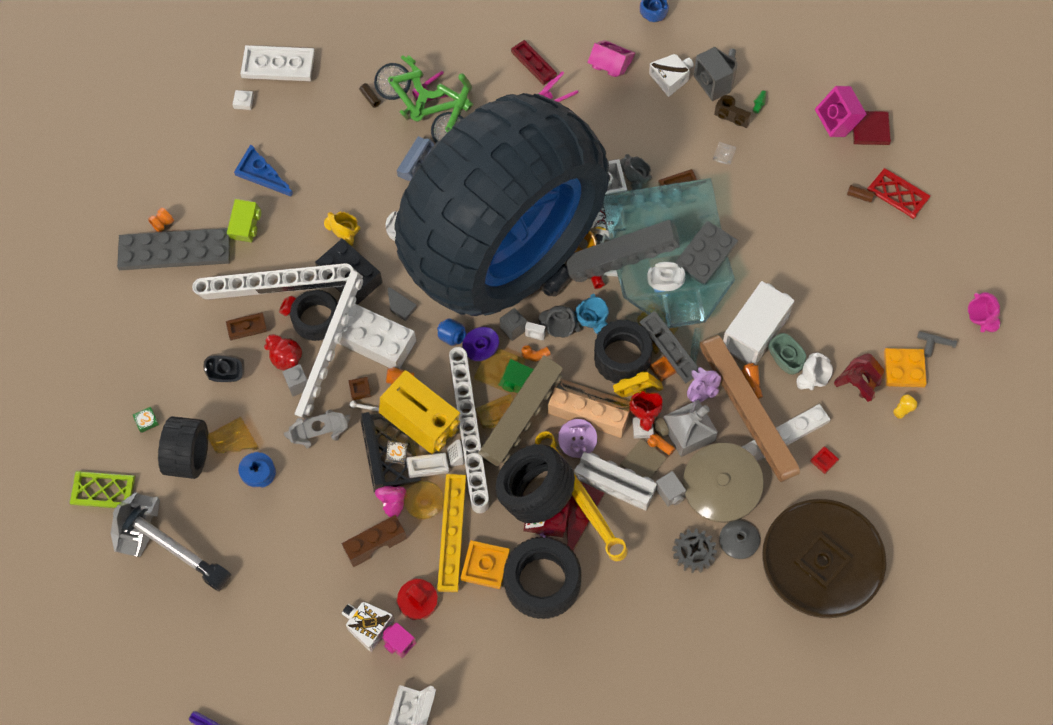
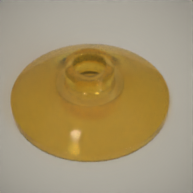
M430 481L414 483L408 488L404 496L406 510L417 519H429L436 516L444 504L442 490ZM427 500L428 504L422 505L421 502Z

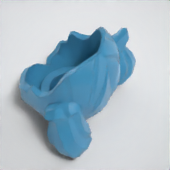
M594 293L576 307L575 313L580 324L593 328L596 334L601 331L602 327L608 324L606 320L609 308L605 301L600 297H596Z

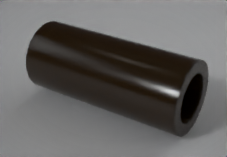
M368 83L360 86L359 90L373 108L378 107L381 104V100Z

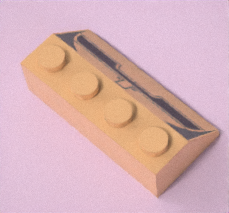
M563 379L554 388L548 403V414L566 420L584 419L590 422L596 430L622 438L631 411L629 407L630 401Z

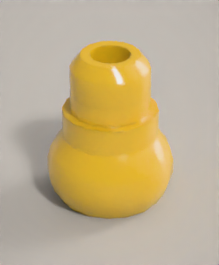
M903 395L897 407L893 410V414L899 419L903 418L906 414L917 408V401L910 395Z

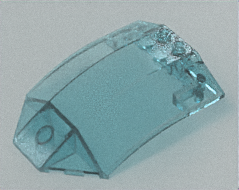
M711 178L606 194L603 206L610 240L671 220L677 228L680 247L672 252H664L654 258H646L636 264H629L616 270L623 298L647 315L656 311L668 328L705 323L736 280L728 257L706 285H702L685 273V282L680 288L673 291L655 293L648 283L647 273L651 267H655V264L661 262L675 263L707 220L721 229Z

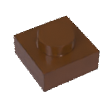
M368 377L348 380L352 401L371 397Z

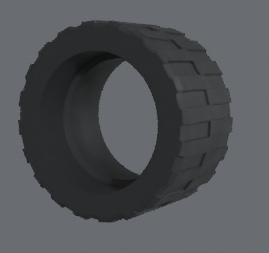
M626 319L616 320L602 327L601 331L597 334L594 346L595 366L600 375L606 380L612 381V383H619L622 379H630L640 372H647L651 364L653 342L649 332L637 322ZM628 341L639 348L641 356L631 363H618L607 356L605 349L614 342Z
M171 416L166 420L161 431L158 448V466L162 475L196 479L200 476L205 465L209 442L208 427L204 420Z

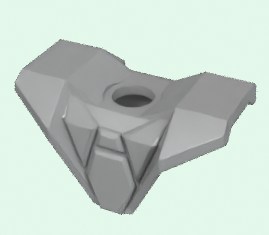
M135 492L117 505L113 512L111 528L115 552L136 557L141 556L149 541V537L137 529H133L127 534V530H122V526L132 511L139 505H141V510L146 509L142 518L149 523L153 516L158 517L160 504L158 497H149Z

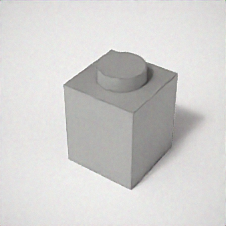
M299 364L282 371L292 397L303 393L307 379L301 365Z
M673 471L656 481V491L668 507L672 504L678 505L684 500L686 489Z

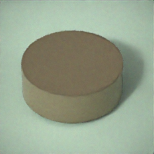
M662 417L656 418L653 425L657 434L660 437L668 435L669 429L665 420Z

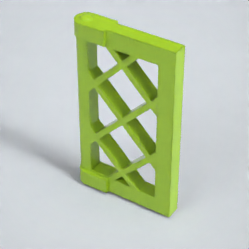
M76 471L69 504L116 508L121 502H113L115 498L123 494L125 500L132 495L135 475ZM82 477L93 478L87 484L82 486ZM98 479L112 480L103 488L97 482ZM118 480L127 481V485L121 489L116 482ZM96 482L100 490L90 496L85 489ZM115 483L120 491L110 498L105 490ZM83 490L89 497L87 500L78 499L79 493ZM102 492L108 498L107 501L93 500Z

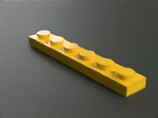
M446 474L438 592H458L466 475Z

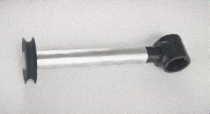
M141 505L132 511L124 522L122 530L126 529L128 534L136 528L201 573L203 581L220 592L232 575L228 570L217 563L208 564L142 517L146 509L141 510Z

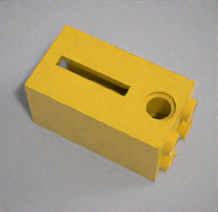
M406 370L380 397L379 413L431 454H434L436 451L440 452L446 445L445 441L449 436L452 438L459 430L457 427L460 423V412Z

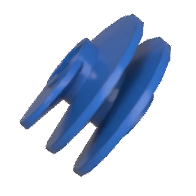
M254 452L246 455L241 460L238 472L246 485L263 488L273 482L276 468L268 455Z

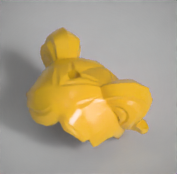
M340 211L336 214L329 212L328 217L324 219V226L327 230H332L337 237L343 238L349 245L353 246L354 236L361 230L356 217Z

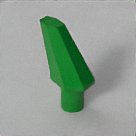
M762 90L753 101L755 104L753 108L754 113L758 114L761 107L765 105L766 91Z

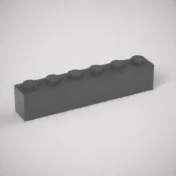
M667 220L575 252L566 260L569 276L575 282H584L588 278L601 276L611 270H619L623 266L636 264L640 260L654 258L664 252H672L680 247L677 228L671 220Z

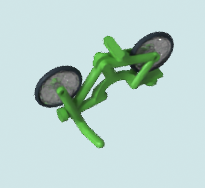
M402 55L401 59L412 68V72H409L398 63L383 65L375 75V89L385 99L396 100L401 98L407 108L404 111L401 109L399 113L406 120L409 119V113L411 119L418 122L426 115L454 108L453 112H444L433 121L431 135L435 143L441 140L458 121L464 119L460 115L463 109L467 112L473 106V103L467 99L468 92L472 90V85L463 73L458 76L464 85L460 94L443 84H438V90L428 91L423 88L420 81L424 74L414 65L416 61L411 56L405 57ZM411 81H413L414 87L419 93L416 105L407 95ZM446 94L455 99L424 109L427 98H440Z

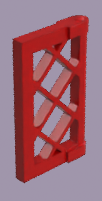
M886 168L880 172L867 188L868 191L874 192L875 196L912 219L916 218L917 214L931 197ZM886 176L892 181L884 182L883 178ZM898 184L909 191H899ZM895 185L896 192L887 193L885 186ZM879 186H882V189H883V192H884V193H881L880 191L876 190L875 188H876V187H879ZM910 194L912 201L902 202L901 195ZM913 194L922 198L921 201H915ZM889 196H898L899 203ZM913 205L914 210L911 211L904 206Z

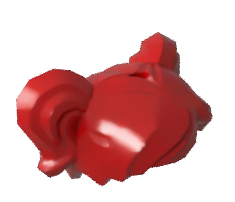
M271 334L266 338L264 349L269 350L270 361L277 369L285 371L298 365L302 357V349L296 341L291 338L282 339L276 334Z
M637 392L631 397L629 403L630 411L640 419V427L647 432L651 430L655 417L662 410L663 399L657 392Z

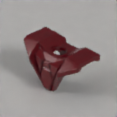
M867 353L854 358L841 375L835 379L834 385L839 387L851 383L860 390L859 396L869 402L875 398L874 388L880 386L885 369L871 354ZM862 374L866 376L868 383L864 380Z

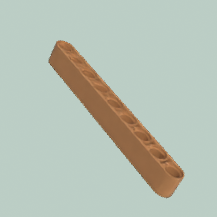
M715 335L700 341L702 353L712 370L720 375L721 385L777 479L783 482L799 475L800 470L797 462L721 337Z

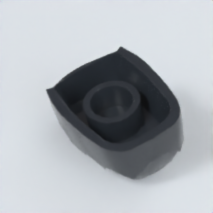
M218 353L209 355L204 360L203 367L206 376L211 381L236 382L243 377L245 365L244 360L240 357Z

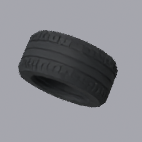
M544 444L526 446L511 455L500 469L496 481V495L499 502L517 520L524 523L544 522L558 514L568 503L574 490V472L571 465L553 447ZM548 471L543 483L534 492L523 496L527 485L537 475Z
M540 536L539 538H530L525 542H521L511 551L504 565L503 580L509 601L519 612L534 619H550L551 617L554 618L563 614L575 603L580 592L582 579L580 562L574 551L567 544L558 541V539ZM540 559L555 562L565 574L564 585L551 596L539 597L530 594L520 583L521 572L527 564Z

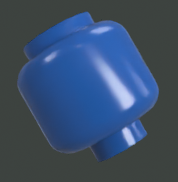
M452 318L440 322L437 327L438 338L450 346L461 344L466 337L464 325Z

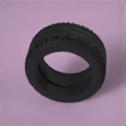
M315 289L303 292L294 300L290 309V318L295 331L306 340L322 341L325 338L338 305L337 300L330 293L323 290ZM321 305L331 310L329 318L322 324L312 326L301 321L304 311L312 306Z

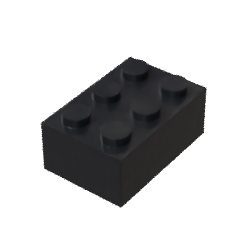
M343 238L315 261L316 266L349 264L363 276V285L355 296V304L357 305L383 283L381 272ZM351 271L345 274V278L349 277ZM333 273L327 276V280L332 277ZM345 286L335 288L342 294Z

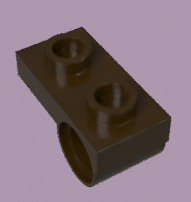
M722 96L716 104L714 115L720 119L733 122L737 126L747 128L750 123L751 112L736 107V101L733 96Z

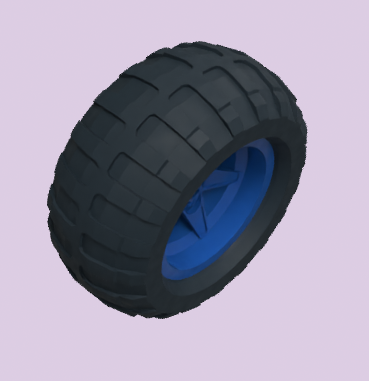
M508 94L496 99V101L478 107L474 112L458 121L432 147L429 154L415 170L407 189H405L402 195L394 230L396 232L395 244L398 249L397 255L407 273L411 276L414 283L430 298L461 315L487 316L518 304L521 300L538 290L542 284L559 270L576 251L578 245L593 226V222L603 206L609 184V162L606 158L605 148L590 126L577 114L561 103L540 94Z

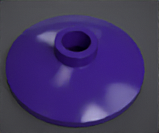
M475 328L464 338L462 348L466 351L469 359L483 361L496 353L499 347V337L491 328Z

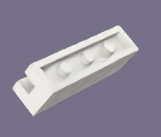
M584 452L580 464L577 465L574 471L579 481L645 511L656 491L657 484L651 478L638 476L631 469H622L613 461H604L594 453Z

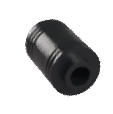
M563 264L552 277L541 285L544 294L555 297L571 279L567 265Z

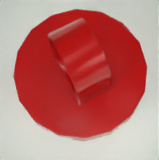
M413 579L401 586L397 596V603L405 617L411 620L426 619L437 608L438 595L430 582L424 579Z

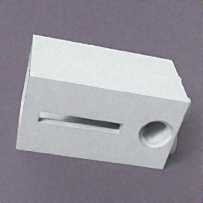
M761 281L725 332L723 342L731 355L746 364L753 363L755 366L767 350L771 339L777 336L788 320L795 300L788 294L776 290L773 285Z

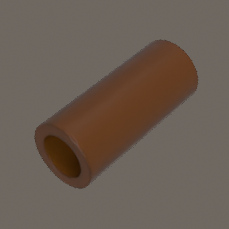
M850 185L847 192L848 196L869 203L872 202L875 194Z

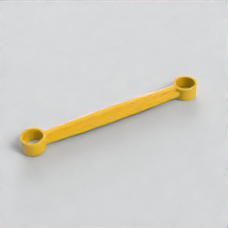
M545 431L537 435L535 444H540L543 439L550 438L552 439L550 446L559 453L556 449L557 442L552 433ZM574 473L575 483L572 496L606 543L605 549L609 558L613 561L623 560L628 553L625 542L614 536L599 509ZM615 544L624 546L623 551L619 555H612L610 553L611 547Z

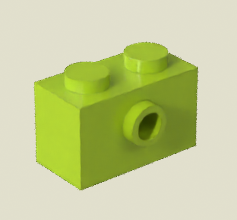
M234 200L227 229V235L230 239L252 243L253 237L257 235V220L261 218V209L256 202Z

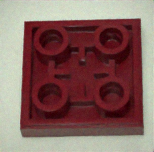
M865 111L867 115L852 129L853 144L890 145L889 112Z

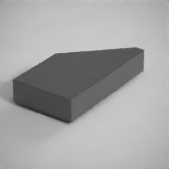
M388 288L391 312L406 321L417 309V305L392 288Z

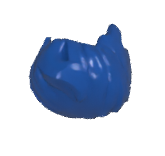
M641 0L640 14L649 22L662 21L668 13L669 4L667 0Z

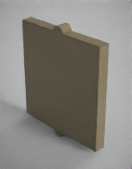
M640 439L620 465L625 469L633 470L638 476L651 478L667 457L657 451L656 447H650L648 443Z

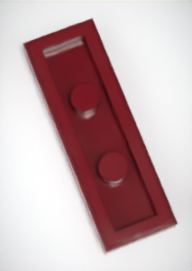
M525 40L511 48V53L543 86L550 82L551 79L557 77V72Z

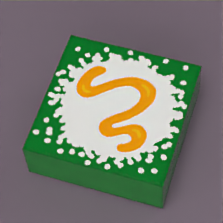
M151 407L133 414L140 433L159 425Z

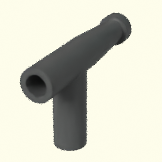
M921 331L917 335L918 339L927 341L924 351L925 357L932 356L934 343L952 346L953 348L957 344L956 340L953 341Z

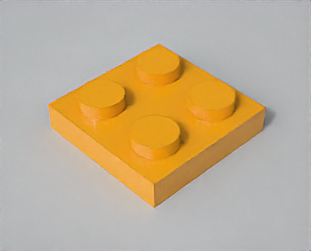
M885 348L886 386H926L924 349Z
M470 540L461 574V581L501 589L506 559H508L510 549Z

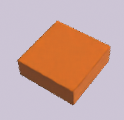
M665 357L650 365L651 370L661 382L676 373Z

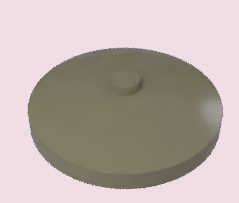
M715 443L702 448L693 455L684 471L683 487L686 489L685 496L688 503L699 515L714 522L728 523L744 518L757 506L763 492L764 481L759 463L750 452L735 444Z

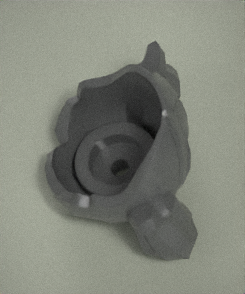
M629 154L620 159L622 172L632 182V192L639 193L642 189V184L652 179L650 165L638 156L630 157Z
M554 306L550 310L543 311L538 318L540 321L539 325L545 326L548 333L554 337L565 338L570 336L573 331L580 332L581 330L577 315L570 307Z

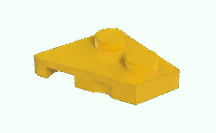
M640 372L633 378L622 379L619 383L613 385L614 392L621 397L632 396L637 392H646L647 388L656 387L657 391L663 390L662 382L648 372Z

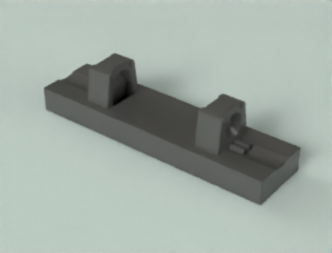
M652 312L639 323L649 332L652 341L686 384L693 379V370L698 373V367L657 312Z

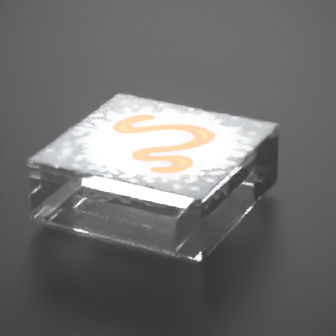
M388 441L385 462L405 464L407 443Z

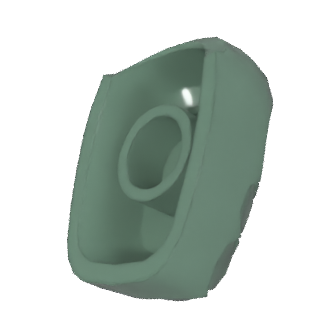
M780 333L771 339L768 349L777 365L790 375L799 373L803 369L807 356L803 348L786 333Z

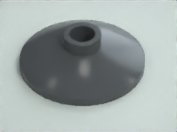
M737 520L727 523L722 528L719 542L722 550L728 556L735 559H746L757 551L760 537L757 529L752 524L743 520ZM739 534L743 535V536H744V539H743V540H739V539L737 538V535H739Z

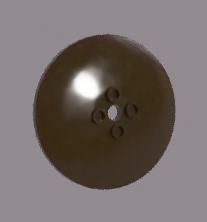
M811 499L788 507L776 517L769 527L762 550L764 571L776 594L795 610L818 618L844 617L862 609L879 591L886 572L885 547L874 525L858 510L835 500ZM819 556L826 557L828 564H819L817 558Z

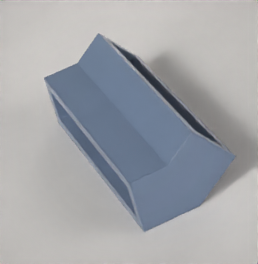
M417 137L397 169L398 177L411 181L415 170L435 145L430 139Z

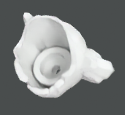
M821 353L809 355V358L804 363L803 373L798 376L796 381L799 389L814 390V386L823 387L828 384V380L833 374V367L828 357Z

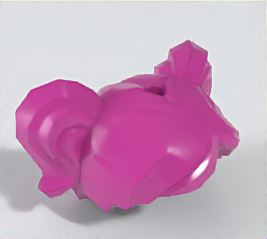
M976 292L974 294L975 299L968 305L970 320L980 325V331L983 333L985 330L988 332L997 331L1001 323L998 318L1000 315L998 299L988 292L981 294Z
M385 486L375 490V495L383 502V510L389 517L394 515L398 517L403 509L407 491L404 487Z

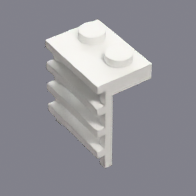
M400 685L388 725H427L436 689L433 686H429L422 691H417Z

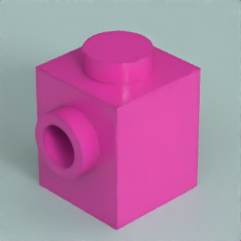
M397 622L393 626H388L383 632L384 636L382 638L385 643V649L391 654L397 653L402 659L416 644L415 638Z

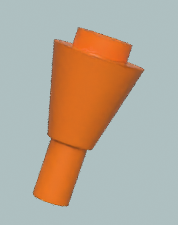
M753 363L743 366L741 372L757 398H762L763 395L759 386L758 365L754 366Z

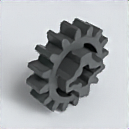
M695 528L694 533L687 529L686 535L681 532L679 535L680 539H675L674 543L676 546H673L672 551L677 553L673 555V559H679L677 565L683 564L684 571L691 568V573H694L695 569H698L701 573L703 567L709 569L710 563H714L715 558L713 556H716L717 550L713 548H715L716 542L710 543L712 536L705 537L706 531L699 534L697 528ZM698 545V551L693 553V555L691 556V551H693L694 548H696V546ZM682 552L685 553V555H686V557H687L686 559H685L684 556L682 555Z

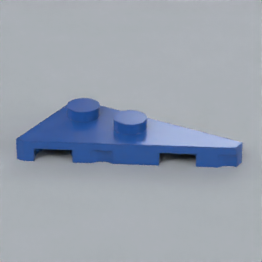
M250 145L234 171L235 176L291 197L293 191L289 188V185L278 176V173L271 165L267 164L265 159Z

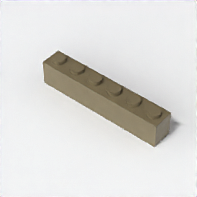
M543 355L478 452L479 455L497 467L501 462L504 464L511 455L508 451L512 446L515 448L521 440V437H519L522 430L524 432L527 431L532 423L529 421L532 415L536 416L541 410L542 406L539 404L543 399L545 401L552 393V390H550L553 384L557 385L562 378L560 372L563 368Z

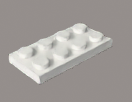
M245 45L241 78L311 81L315 56L314 48Z

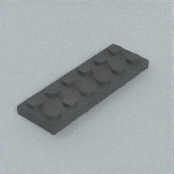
M228 228L119 235L117 268L120 271L230 264Z

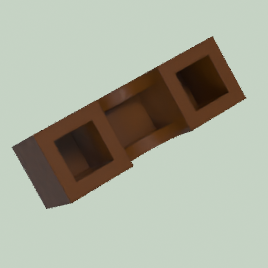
M394 515L341 544L352 566L355 567L370 559L371 554L376 549L383 546L391 548L406 540L407 537L397 516Z

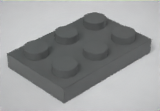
M707 220L676 260L675 264H678L680 268L682 267L687 275L706 286L736 247L738 240Z

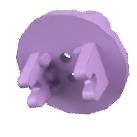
M701 367L698 368V373L695 370L692 371V376L695 380L688 388V399L692 403L697 400L701 403L709 397H715L719 392L720 375L716 371L706 372Z
M584 419L567 421L561 426L558 442L560 448L565 454L576 458H581L584 452L591 453L597 444L595 428Z

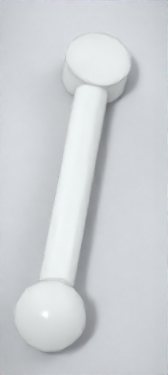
M356 401L350 402L351 408L358 407L379 412L378 407L358 404Z

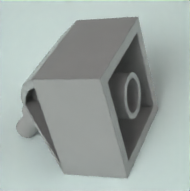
M699 400L664 416L669 429L668 435L681 457L716 441L718 432L707 415L710 409L707 405L702 406Z

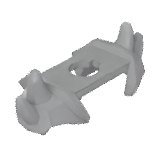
M327 410L326 414L304 420L298 418L289 427V431L284 432V436L290 439L291 443L302 444L307 449L311 446V442L307 440L308 438L333 432L331 438L338 441L339 434L347 429L351 416H344L342 413ZM314 421H321L325 424L319 431L312 428Z

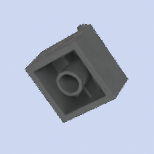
M713 47L696 56L694 78L711 101L731 92L737 71L735 49H730L727 55L718 48Z

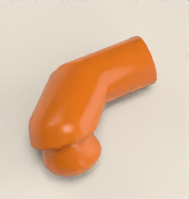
M525 345L521 350L522 356L525 359L534 362L539 361L543 355L546 357L551 355L547 346L535 351L529 345Z
M658 434L650 435V438L647 440L650 447L657 446L669 456L675 451V447Z

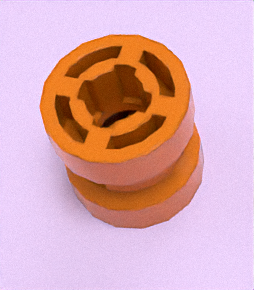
M161 207L157 211L156 216L152 215L148 218V221L157 232H162L166 225L174 222V219L166 209Z

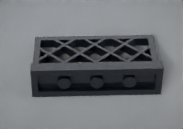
M369 412L361 413L360 422L373 492L385 486L397 487L421 483V477L408 479L403 476L408 468L406 461L402 459L397 460L405 466L400 473L391 468L396 459H393L389 465L381 461L384 453L389 454L387 449L390 446L388 445H391V443L402 444L396 438L400 433L406 434L380 413L371 415ZM382 419L386 422V425L381 430L375 426L374 420ZM389 425L398 430L394 437L384 432ZM381 435L390 440L386 447L378 443ZM406 435L408 441L404 445L405 451L410 453L412 457L416 456L413 439ZM388 471L397 476L394 481L385 482L384 476Z

